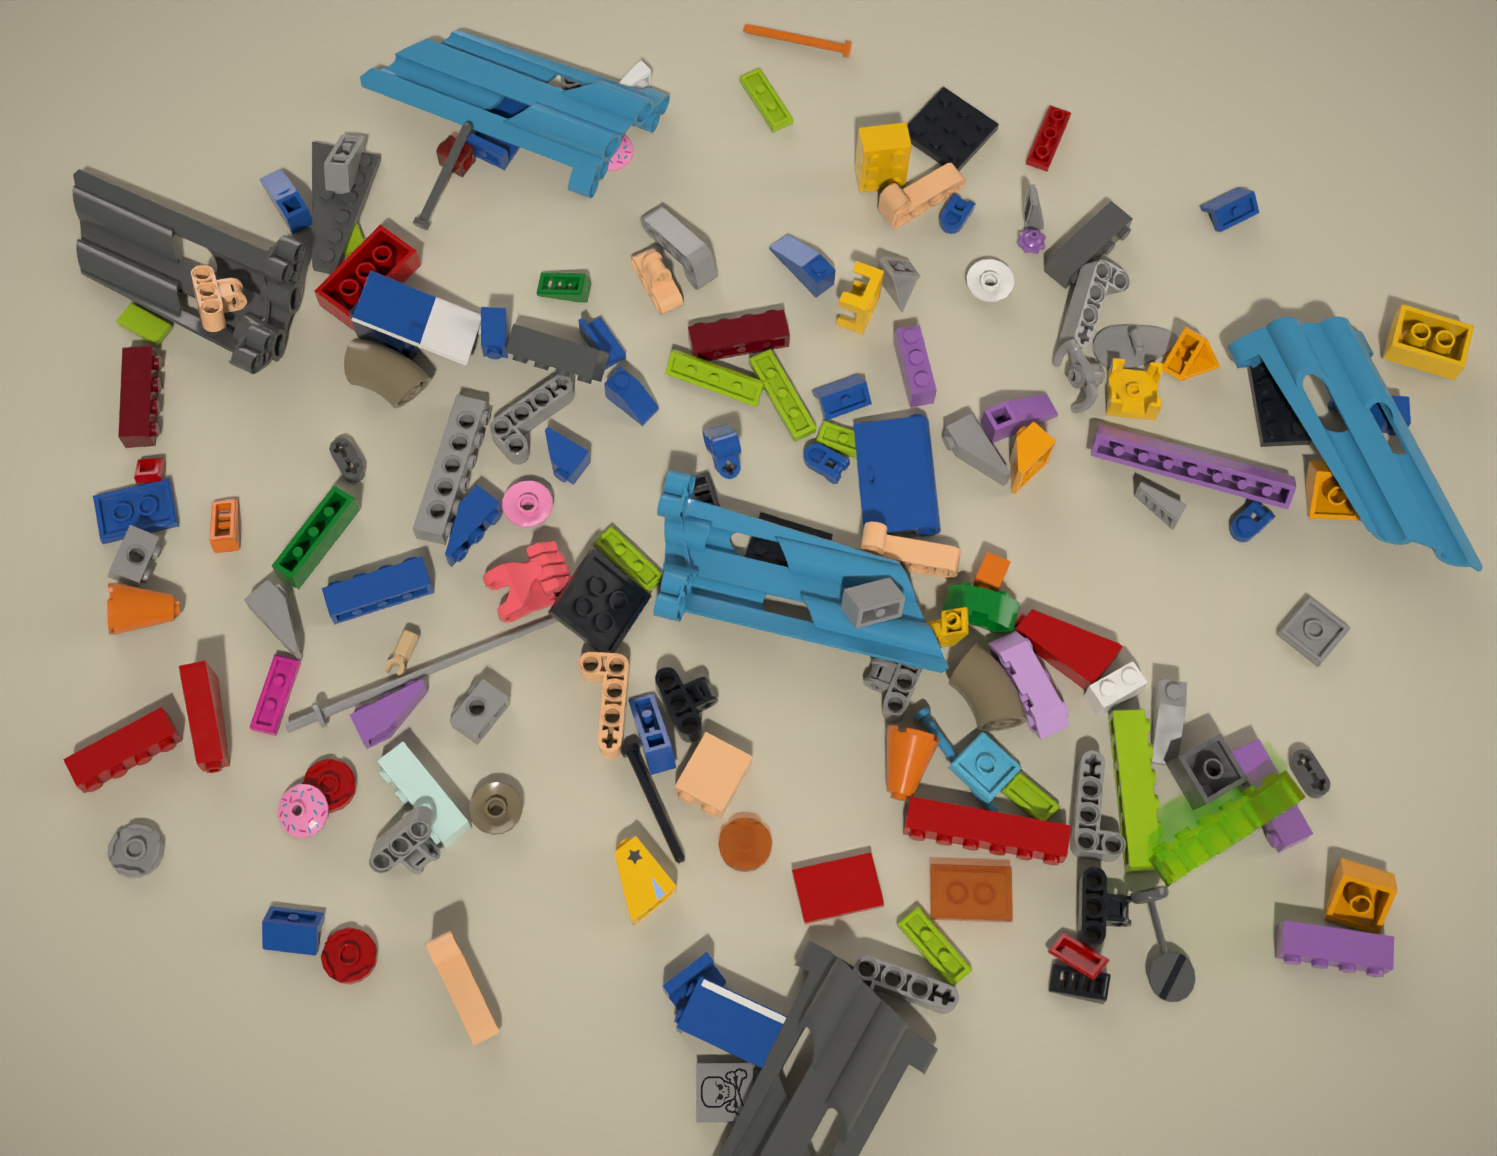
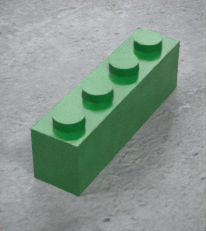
M336 486L331 488L272 564V568L278 578L298 590L301 588L360 511L354 497Z

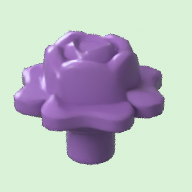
M1027 228L1024 233L1019 234L1020 241L1018 246L1023 248L1025 253L1032 252L1038 254L1040 250L1045 249L1044 241L1046 236L1040 235L1041 231L1038 229L1031 230Z

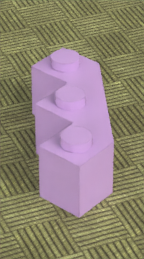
M1015 631L988 643L992 657L1002 666L1018 691L1024 706L1029 729L1040 739H1043L1069 727L1066 717L1069 715L1068 709L1052 686L1047 671L1042 668L1030 640Z

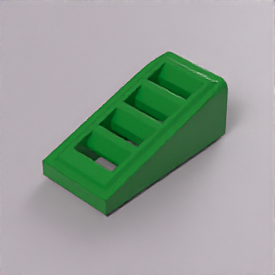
M541 272L536 294L540 297L587 303L591 281L586 273ZM549 281H552L551 289H547ZM559 282H561L560 290L558 289Z

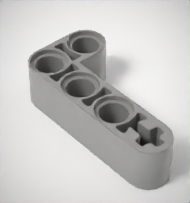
M659 206L640 219L646 233L683 265L686 277L694 289L699 290L718 277L713 255L708 246L664 207Z
M1107 260L1087 263L1081 267L1060 335L1061 345L1071 339L1076 340L1081 349L1091 345L1106 295L1124 292L1130 286V277L1127 272Z
M563 375L553 377L491 421L490 431L492 440L512 464L521 465L529 458L528 444L524 435L573 401L574 389L571 378ZM540 402H547L544 406L537 405ZM523 415L528 416L524 420L517 419L518 417ZM502 429L508 430L504 434L497 433L499 430ZM515 447L523 448L521 451L518 452L512 451V449Z
M1088 751L1081 757L1076 768L1070 850L1079 858L1113 862L1125 850L1126 843L1123 836L1119 833L1100 830L1105 759L1097 751ZM1087 762H1091L1092 767H1094L1091 776H1088V774L1090 773V765L1087 764ZM1088 786L1092 788L1095 795H1086L1082 787ZM1080 813H1089L1092 817V822L1084 821ZM1078 839H1087L1090 843V848L1081 847ZM1105 842L1115 844L1117 852L1108 851L1105 847Z
M862 956L854 965L853 971L872 991L873 989L940 1014L950 1013L959 1002L958 991L953 986L872 956ZM864 964L869 965L873 969V975L864 977L860 974L858 968ZM888 974L896 975L900 981L899 985L894 987L888 985L885 981V976ZM916 983L923 985L926 994L924 996L915 995L911 989L912 985ZM932 988H933V989L936 990L935 993L933 994V995H935V996H934V997L932 998V1000L930 1001V1000H928V998H929L930 994L932 993ZM943 994L949 995L948 1000L951 1002H948L947 1005L942 1004L940 997Z

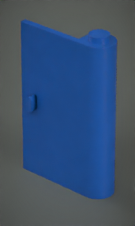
M913 414L906 418L854 424L863 528L867 522H879L887 526V533L915 530L919 536H933L940 533L941 525L928 418L923 417L921 414Z

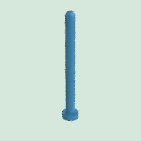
M925 707L916 713L913 719L916 723L921 722L928 733L935 735V737H940L938 747L952 764L958 755L929 717L931 711L928 707ZM971 790L985 810L998 812L992 801L987 805Z

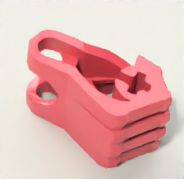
M555 541L539 542L527 547V555L530 561L524 563H504L484 574L483 582L491 590L510 587L506 602L497 609L500 621L506 623L513 622L532 612L554 604L571 578L568 576L570 574L569 567L564 563L563 554L558 552V546Z

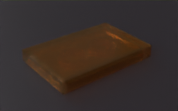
M930 864V920L1012 922V867Z

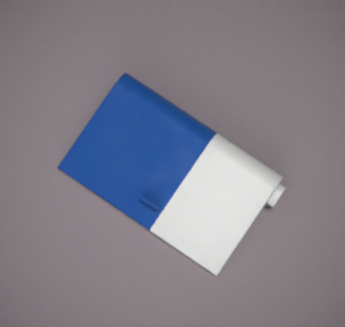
M370 270L352 317L354 322L465 366L468 363L476 335H481L480 314Z

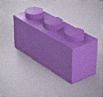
M920 325L896 329L893 344L909 407L934 404L937 389Z

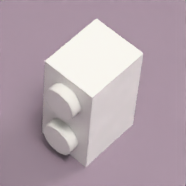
M1132 661L1090 685L1084 697L1096 715L1100 717L1140 694L1148 682Z

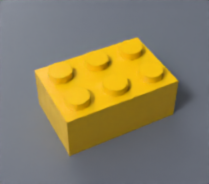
M907 122L859 128L854 166L859 192L883 190L894 183L898 184L899 187H905L912 148Z
M1402 304L1393 317L1383 359L1454 381L1465 367L1474 326Z

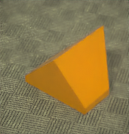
M1188 327L1184 328L1163 364V371L1180 381L1220 368L1208 339Z

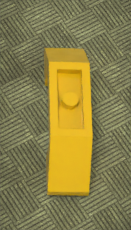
M967 607L942 611V619L926 621V624L933 630L940 648L955 646L969 634Z

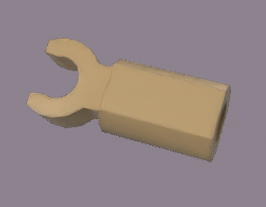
M403 630L392 653L394 657L385 664L386 673L389 674L392 667L399 666L398 677L400 678L405 675V663L409 662L419 640L418 635Z

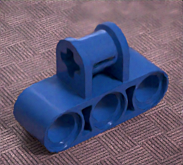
M728 424L702 430L705 446L712 455L716 471L726 479L735 478L741 470L738 454H741V446L736 431ZM726 461H729L731 465H729V470L726 471L723 467L726 466Z

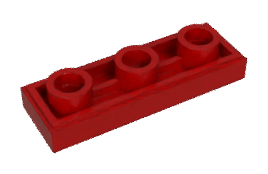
M1049 106L1026 160V165L1048 172L1070 120L1071 112Z

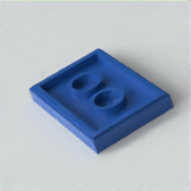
M169 478L162 479L159 482L145 483L93 496L102 544L123 540L129 525L149 533L179 527L172 484Z

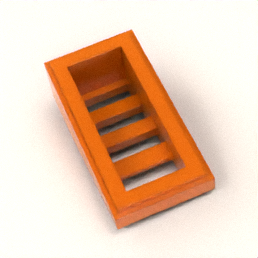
M237 499L212 502L209 542L215 553L239 550V506ZM231 510V513L219 514V512Z

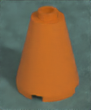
M108 583L107 592H110V598L107 600L109 635H117L175 621V616H180V600H175L172 594L118 583Z
M889 725L887 728L886 791L891 793L890 798L906 802L907 797L914 796L939 744L940 737H935L933 734L912 728L900 731L898 730L899 726Z

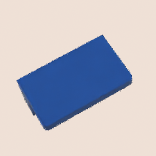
M1240 187L1200 206L1201 211L1211 213L1214 228L1217 232H1222L1260 213L1255 191Z
M583 317L578 320L580 334L588 346L610 353L605 370L626 359V353L601 317L588 324Z
M857 374L812 390L813 395L819 400L822 415L826 421L872 404L867 383Z
M270 906L262 921V948L264 950L317 955L318 934L324 924V913Z
M708 952L662 986L663 991L677 1010L680 1007L686 1008L690 999L686 997L687 991L692 981L698 982L700 976L721 986L726 984V980L715 967L714 960Z

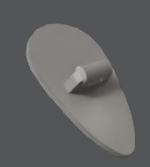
M1111 326L1097 334L1093 343V353L1097 361L1108 369L1113 358L1124 359L1123 369H1132L1159 359L1169 353L1177 342L1178 336L1173 332L1157 327Z

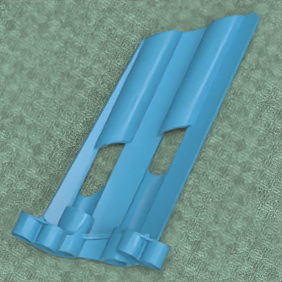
M460 30L451 32L450 36L441 43L426 39L395 53L396 58L390 66L379 70L371 68L360 76L361 86L460 125L467 122L476 131L573 167L568 190L588 198H593L599 180L604 178L608 170V160L617 152L625 132L631 126L653 133L658 126L660 115L665 113L670 100L668 94L646 87L640 91ZM559 75L585 86L565 91L547 83ZM505 97L529 106L509 119L488 112L498 106Z
M1283 317L1270 322L1266 328L1257 329L1235 340L1228 346V351L1237 368L1249 366L1254 368L1260 363H1265L1368 532H1371L1375 538L1385 543L1405 545L1415 542L1432 548L1436 558L1448 565L1471 567L1477 572L1482 570V563L1371 359L1374 353L1364 334L1353 329L1347 318L1332 317L1320 323H1300L1294 317ZM1306 375H1315L1323 381L1348 430L1333 432L1323 427L1303 388V379ZM1375 403H1380L1406 454L1392 452L1370 411V408Z
M669 470L665 480L664 493H662L657 508V515L665 517V562L663 563L661 591L657 595L654 605V616L680 622L684 613L687 612L939 673L949 669L937 638L931 627L926 624L917 604L910 580L899 561L693 499L695 476ZM740 533L778 542L788 567L743 557L732 547L730 537L732 534ZM891 578L905 596L902 617L855 629L841 610L844 589ZM771 595L805 603L813 623L766 612L763 607L764 597Z

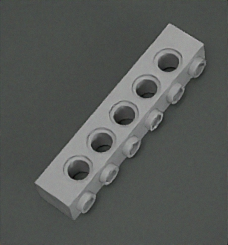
M456 395L413 526L416 539L446 545L447 539L451 535L454 525L453 520L462 501L460 500L462 492H466L469 486L470 469L473 470L476 464L477 447L480 448L483 442L484 425L487 426L490 420V411H488L486 401ZM467 423H472V424H473V425H472L471 427H469V428H464V427H463V426H464L465 424H467ZM459 445L466 446L462 450H456V447H458ZM452 467L459 468L456 472H448ZM446 489L452 490L451 493L447 495L441 494V492ZM437 512H444L442 517H433Z

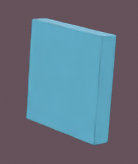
M982 731L948 768L988 805L1022 767Z

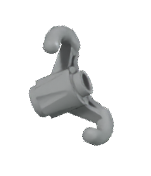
M1071 339L1059 347L1052 364L1055 367H1059L1066 353L1070 352L1073 365L1068 372V380L1074 388H1083L1086 392V399L1080 404H1074L1071 410L1073 413H1082L1094 404L1098 396L1097 387L1103 383L1105 371L1101 365L1089 363L1079 343Z

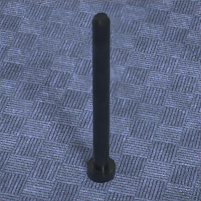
M638 743L630 744L621 749L622 756L624 758L628 757L675 862L680 864L685 861V855L640 760Z

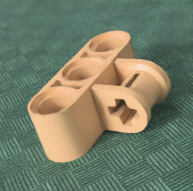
M651 248L631 257L634 270L660 315L683 306L682 296L672 279L670 270L663 264V258L660 253Z
M200 265L192 269L193 289L202 325L209 332L221 331L226 323L224 313L241 310L247 304V299L242 293V282L237 278L216 280L214 270L210 266Z

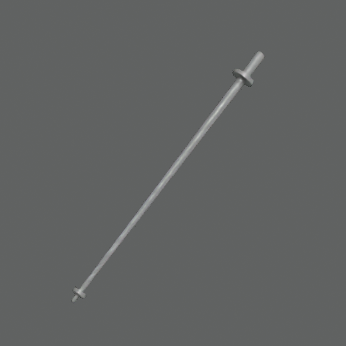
M554 617L324 708L320 709L317 702L312 703L314 712L286 722V729L290 733L319 721L321 728L327 726L325 718L402 687L410 681L421 679L558 622V620Z

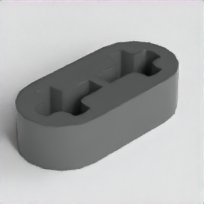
M345 438L335 439L329 448L334 462L346 481L350 483L360 482L366 474L360 457L349 440ZM342 447L347 457L343 458L341 453L338 452V448ZM352 463L354 468L357 469L356 474L350 472L349 464Z
M1306 749L1297 750L1289 759L1291 771L1309 797L1316 799L1323 797L1330 789L1331 783L1328 776L1312 752ZM1299 759H1306L1308 763L1305 766H1299L1297 761ZM1314 782H1321L1322 784L1319 789H1313L1311 785Z

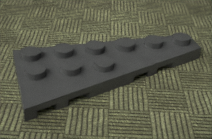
M312 142V266L314 271L331 274L344 259L356 222L358 223L381 159L379 155L362 152L356 181L350 193L337 194L334 191H327L325 189L324 162L334 146Z

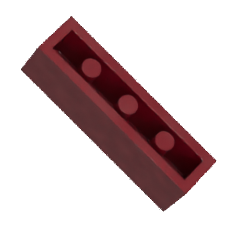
M784 309L778 311L768 310L765 313L756 315L745 314L734 319L722 318L716 322L706 324L696 323L688 327V341L692 356L706 361H713L763 352L769 349L789 347L790 333Z
M153 346L122 348L118 438L125 448L156 446V437L160 435L157 414H160L161 406L157 397L158 392H161V380L158 377V371L162 369V358L160 355H157Z

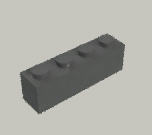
M1111 201L1048 258L1044 272L1064 289L1072 283L1075 285L1080 269L1084 264L1099 261L1103 254L1108 255L1114 249L1115 243L1119 239L1123 241L1130 234V225L1133 218Z
M516 324L512 326L505 350L506 353L514 355L512 360L527 364L528 360L535 361L534 367L547 371L549 366L556 368V374L570 377L571 373L578 375V381L591 384L592 380L602 381L610 354Z

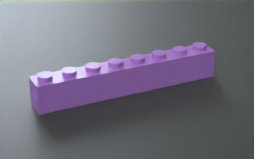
M1098 424L1091 446V456L1284 509H1289L1297 487L1294 476Z

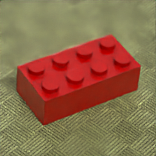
M379 225L314 291L319 305L355 331L349 311L359 301L370 270L404 283L421 266L417 250L382 225Z

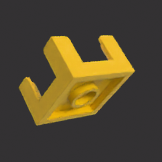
M856 261L853 272L868 277L870 280L868 284L854 280L850 293L846 291L842 293L838 306L857 314L856 319L840 315L837 318L836 325L864 334L881 295L884 271Z
M1113 358L1108 370L1106 416L1155 421L1162 403V397H1158V383L1162 376L1163 363L1151 362L1147 371L1123 369L1125 360Z

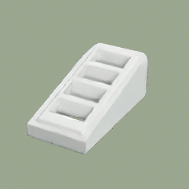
M641 60L619 83L642 91L644 88L652 86L651 70Z

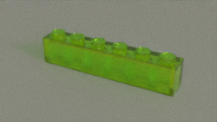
M1285 770L1279 775L1276 772L1269 774L1262 780V786L1257 789L1254 785L1250 786L1240 794L1242 798L1235 803L1232 799L1228 800L1218 808L1220 812L1216 815L1206 814L1196 821L1198 826L1190 830L1189 827H1186L1174 835L1176 840L1168 844L1167 841H1164L1153 848L1154 854L1149 859V862L1165 885L1168 887L1298 805L1305 798V795L1288 772Z

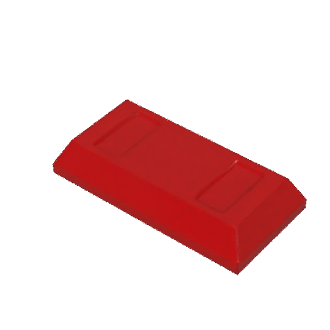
M1065 932L1061 934L1047 951L1093 981L1110 961V959Z

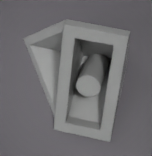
M881 256L878 259L877 268L884 271L882 286L903 313L920 275L907 258Z

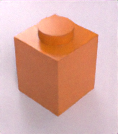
M987 552L973 584L976 587L999 591L1011 561Z

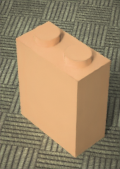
M705 732L675 785L677 798L688 805L694 803L700 806V810L710 817L717 815L722 818L753 762V756Z

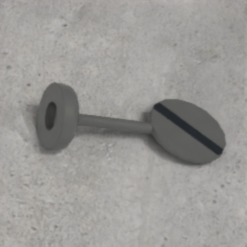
M1157 886L1130 893L1131 901L1134 904H1149L1161 950V955L1157 956L1151 963L1148 973L1149 984L1153 992L1160 999L1167 1002H1179L1189 996L1196 980L1195 970L1191 962L1184 955L1177 952H1168L1155 901L1168 896V886Z

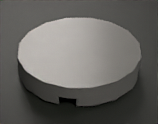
M132 823L113 835L108 845L107 855L111 865L119 874L128 878H141L151 874L159 866L164 857L165 846L162 837L153 827L143 823Z

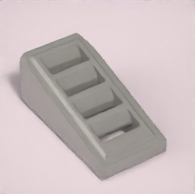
M1032 184L1028 187L1022 210L1025 229L1043 230L1044 221L1037 188H1035V184Z
M1143 482L1140 483L1134 495L1172 529L1175 528L1187 506Z

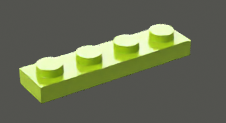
M676 349L671 351L665 371L666 375L754 407L759 405L765 385L764 381Z
M769 349L749 358L750 367L757 379L765 382L764 391L793 441H799L816 433L817 427L772 350Z

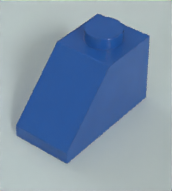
M481 307V347L483 356L490 359L508 358L509 353H506L505 350L511 329L506 308Z
M621 367L604 383L606 398L641 426L659 410V407L642 384Z
M547 427L545 435L553 474L560 481H568L574 485L590 464V453L588 450Z

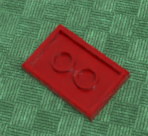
M871 852L792 870L804 924L884 907Z

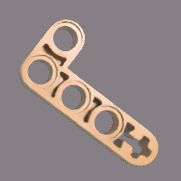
M947 163L903 190L896 183L886 187L880 195L878 211L893 229L899 228L953 196L954 193H958L966 185V179L952 163Z
M879 522L865 523L860 550L899 561L903 569L908 572L943 578H954L958 575L961 555L959 548L886 535V525Z
M586 652L579 659V669L582 678L591 683H603L598 731L599 751L604 758L615 759L621 755L624 742L630 674L628 660L625 656L618 653ZM590 663H594L598 666L593 671H587L584 669L585 666ZM615 665L624 667L619 673L611 671V668ZM612 690H619L622 692V694L617 698H612L608 696L609 692ZM610 715L620 717L615 723H608L606 721V718ZM609 733L613 734L614 744H612V748H607Z
M451 930L426 942L425 946L444 981L474 1046L500 1033Z

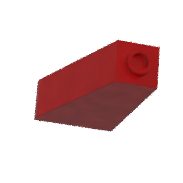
M1031 609L1027 616L1021 614L1015 622V631L1030 640L1035 654L1085 691H1087L1090 685L1100 679L1123 648L1121 644L1034 609Z
M206 660L179 665L196 764L203 772H219L222 768L229 767L230 764L218 676Z

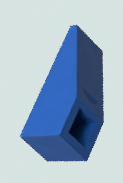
M281 169L260 179V182L292 234L312 225V217L307 205Z
M478 485L459 504L445 552L446 560L451 567L466 557L468 549L474 543L477 544L482 540L485 531L490 525H495L503 513L500 502Z

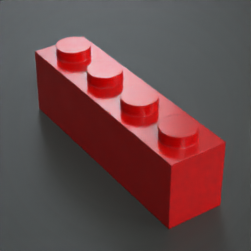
M160 707L63 760L75 785L83 793L94 792L110 779L124 776L129 769L136 765H144L150 762L153 756L174 749L182 739L169 714L163 707Z

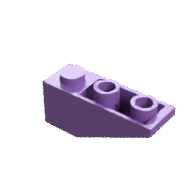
M1045 394L1009 400L985 409L980 424L992 444L1016 434L1023 426L1027 428L1033 421L1038 425L1058 417V413L1048 395Z
M423 679L410 681L403 686V689L395 693H386L378 701L370 705H361L354 710V713L350 714L366 749L391 738L428 693Z

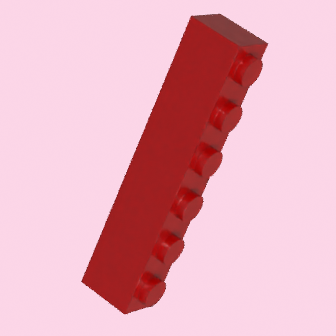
M910 796L903 834L909 835L910 839L916 841H924L925 838L936 840V843L939 845L950 846L954 843L962 845V848L966 850L977 851L981 848L989 850V853L993 855L1003 856L1005 853L1016 855V858L1021 860L1036 858L1043 860V863L1048 865H1059V863L1065 861L1068 855L1071 825Z

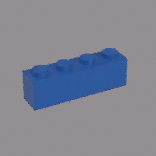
M422 556L418 558L409 557L403 560L402 563L393 566L384 565L371 573H359L349 580L333 581L328 586L322 588L327 609L334 625L434 593Z

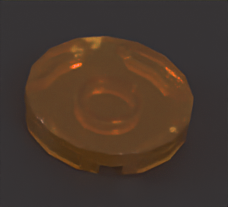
M747 817L734 819L720 833L718 843L720 856L726 865L736 871L749 872L757 870L770 857L772 849L770 832L756 819Z

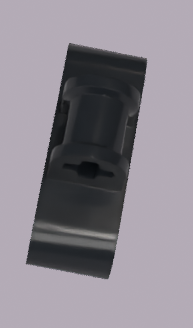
M664 667L658 670L655 675L657 693L679 737L688 743L695 742L702 733V723L698 713L714 706L718 702V698L713 696L708 686L709 680L707 677H700L683 685L678 673L673 668ZM666 678L674 681L671 686H663L660 682ZM675 701L685 703V706L681 709H675L671 705ZM688 723H692L697 728L692 732H687L683 727Z
M1089 867L1078 880L1077 940L1093 950L1098 948L1105 940L1106 926H1131L1129 903L1132 901L1130 896L1108 894L1107 876L1099 867ZM1086 877H1095L1099 884L1098 887L1090 886L1087 883ZM1086 903L1096 905L1098 914L1089 913L1086 909ZM1093 930L1097 934V941L1092 942L1088 940L1085 931Z

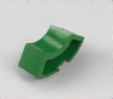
M961 582L960 585L948 586L942 611L967 607L968 625L978 626L992 633L1014 631L1020 603L1010 598L1011 595L1008 592L993 591L976 587L970 582Z

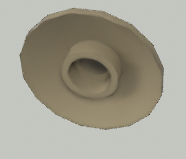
M491 782L479 787L472 795L469 803V816L474 826L481 832L491 835L503 834L513 829L519 822L523 812L522 800L518 792L510 785L502 782ZM500 807L502 809L501 813L494 815L492 813L493 808Z

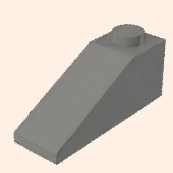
M341 134L324 162L325 189L327 191H334L337 194L350 193L358 173L365 143L364 136Z
M972 413L946 426L943 442L948 450H952L957 458L1002 486L1008 483L1010 471Z
M267 580L248 595L244 601L249 609L297 660H301L303 657L290 605L286 600L288 594L280 584L274 586Z
M1160 679L1154 688L1151 737L1153 759H1150L1151 764L1166 765L1167 762L1179 756L1186 711L1187 682Z

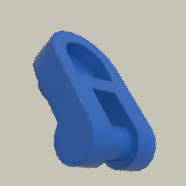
M954 193L941 214L939 222L941 229L949 234L959 232L974 211L976 203L970 200L966 202L961 199V196Z
M818 443L809 445L804 451L803 459L805 465L824 476L833 484L839 482L841 479L840 474L850 465L847 458ZM829 461L834 463L833 468L826 466Z
M1254 500L1233 520L1229 529L1230 535L1238 542H1248L1276 516L1271 511L1267 512L1262 507V502ZM1256 514L1261 520L1256 523L1251 516Z

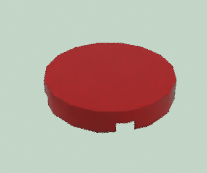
M334 759L316 762L307 770L302 784H309L320 789L326 796L329 806L328 813L342 810L352 801L356 794L357 782L353 771L347 764Z
M345 928L336 931L328 937L321 953L323 969L330 978L342 984H354L363 981L372 973L378 957L376 944L371 937L364 931L355 928Z

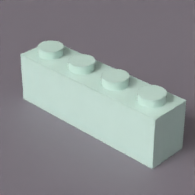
M401 742L377 761L381 767L378 773L387 784L392 782L396 786L397 790L394 793L403 804L409 802L413 809L417 806H427L432 809L435 819L430 838L436 845L441 842L447 848L471 829L468 820L404 742Z

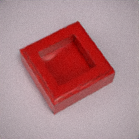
M163 457L138 460L134 474L136 484L162 481L165 467Z

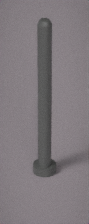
M466 122L462 125L419 218L415 217L412 222L417 227L424 230L429 229L430 224L428 220L470 134L471 124Z

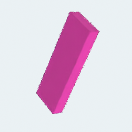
M274 654L249 727L251 730L277 736L301 665L300 660Z

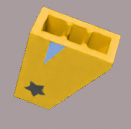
M636 836L631 840L626 838L616 846L617 851L614 852L630 921L634 926L677 892L675 883Z

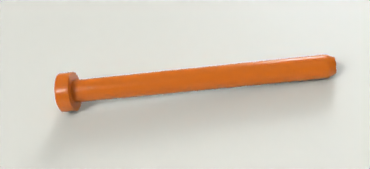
M745 24L743 31L748 34L840 52L846 58H849L852 49L851 41H846L843 44L751 24Z

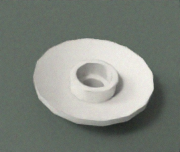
M983 259L976 262L969 269L966 277L967 287L971 294L979 300L998 302L1005 299L1012 292L1014 275L1003 262L994 259Z

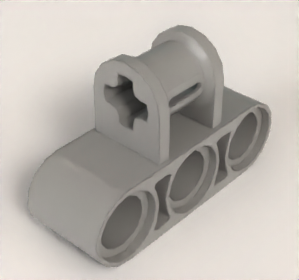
M873 658L868 678L864 679L863 683L866 687L886 695L882 707V715L889 722H899L905 716L922 668ZM905 680L910 684V687L901 688L897 682ZM896 703L901 707V710L894 712L889 709L888 705Z
M417 806L378 838L373 845L369 858L370 868L377 873H387L397 864L402 863L414 874H421L428 863L439 859L440 851L436 844L429 839L435 819L432 809L427 806Z

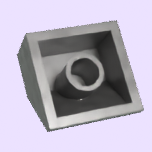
M1221 733L1166 763L1192 810L1207 805L1248 781Z

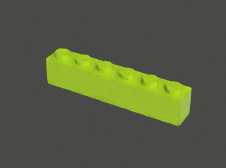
M1145 709L1113 710L1108 718L1120 833L1126 843L1125 850L1123 851L1125 873L1157 872L1165 864L1166 855L1164 847H1160L1159 837H1162L1163 830L1161 821H1157L1156 811H1159V797L1154 795L1153 785H1156V771L1151 769L1150 759H1153V745L1148 743V734H1150L1151 729L1150 720L1145 717Z

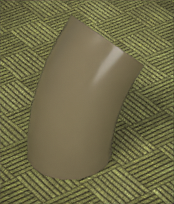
M357 338L353 339L347 346L344 370L348 382L351 385L361 386L374 391L388 401L393 408L402 407L413 400L431 381V378L420 366L389 346Z
M976 643L958 664L948 684L968 703L978 730L1000 731L1024 724L1027 721V717L1013 682L1002 666Z

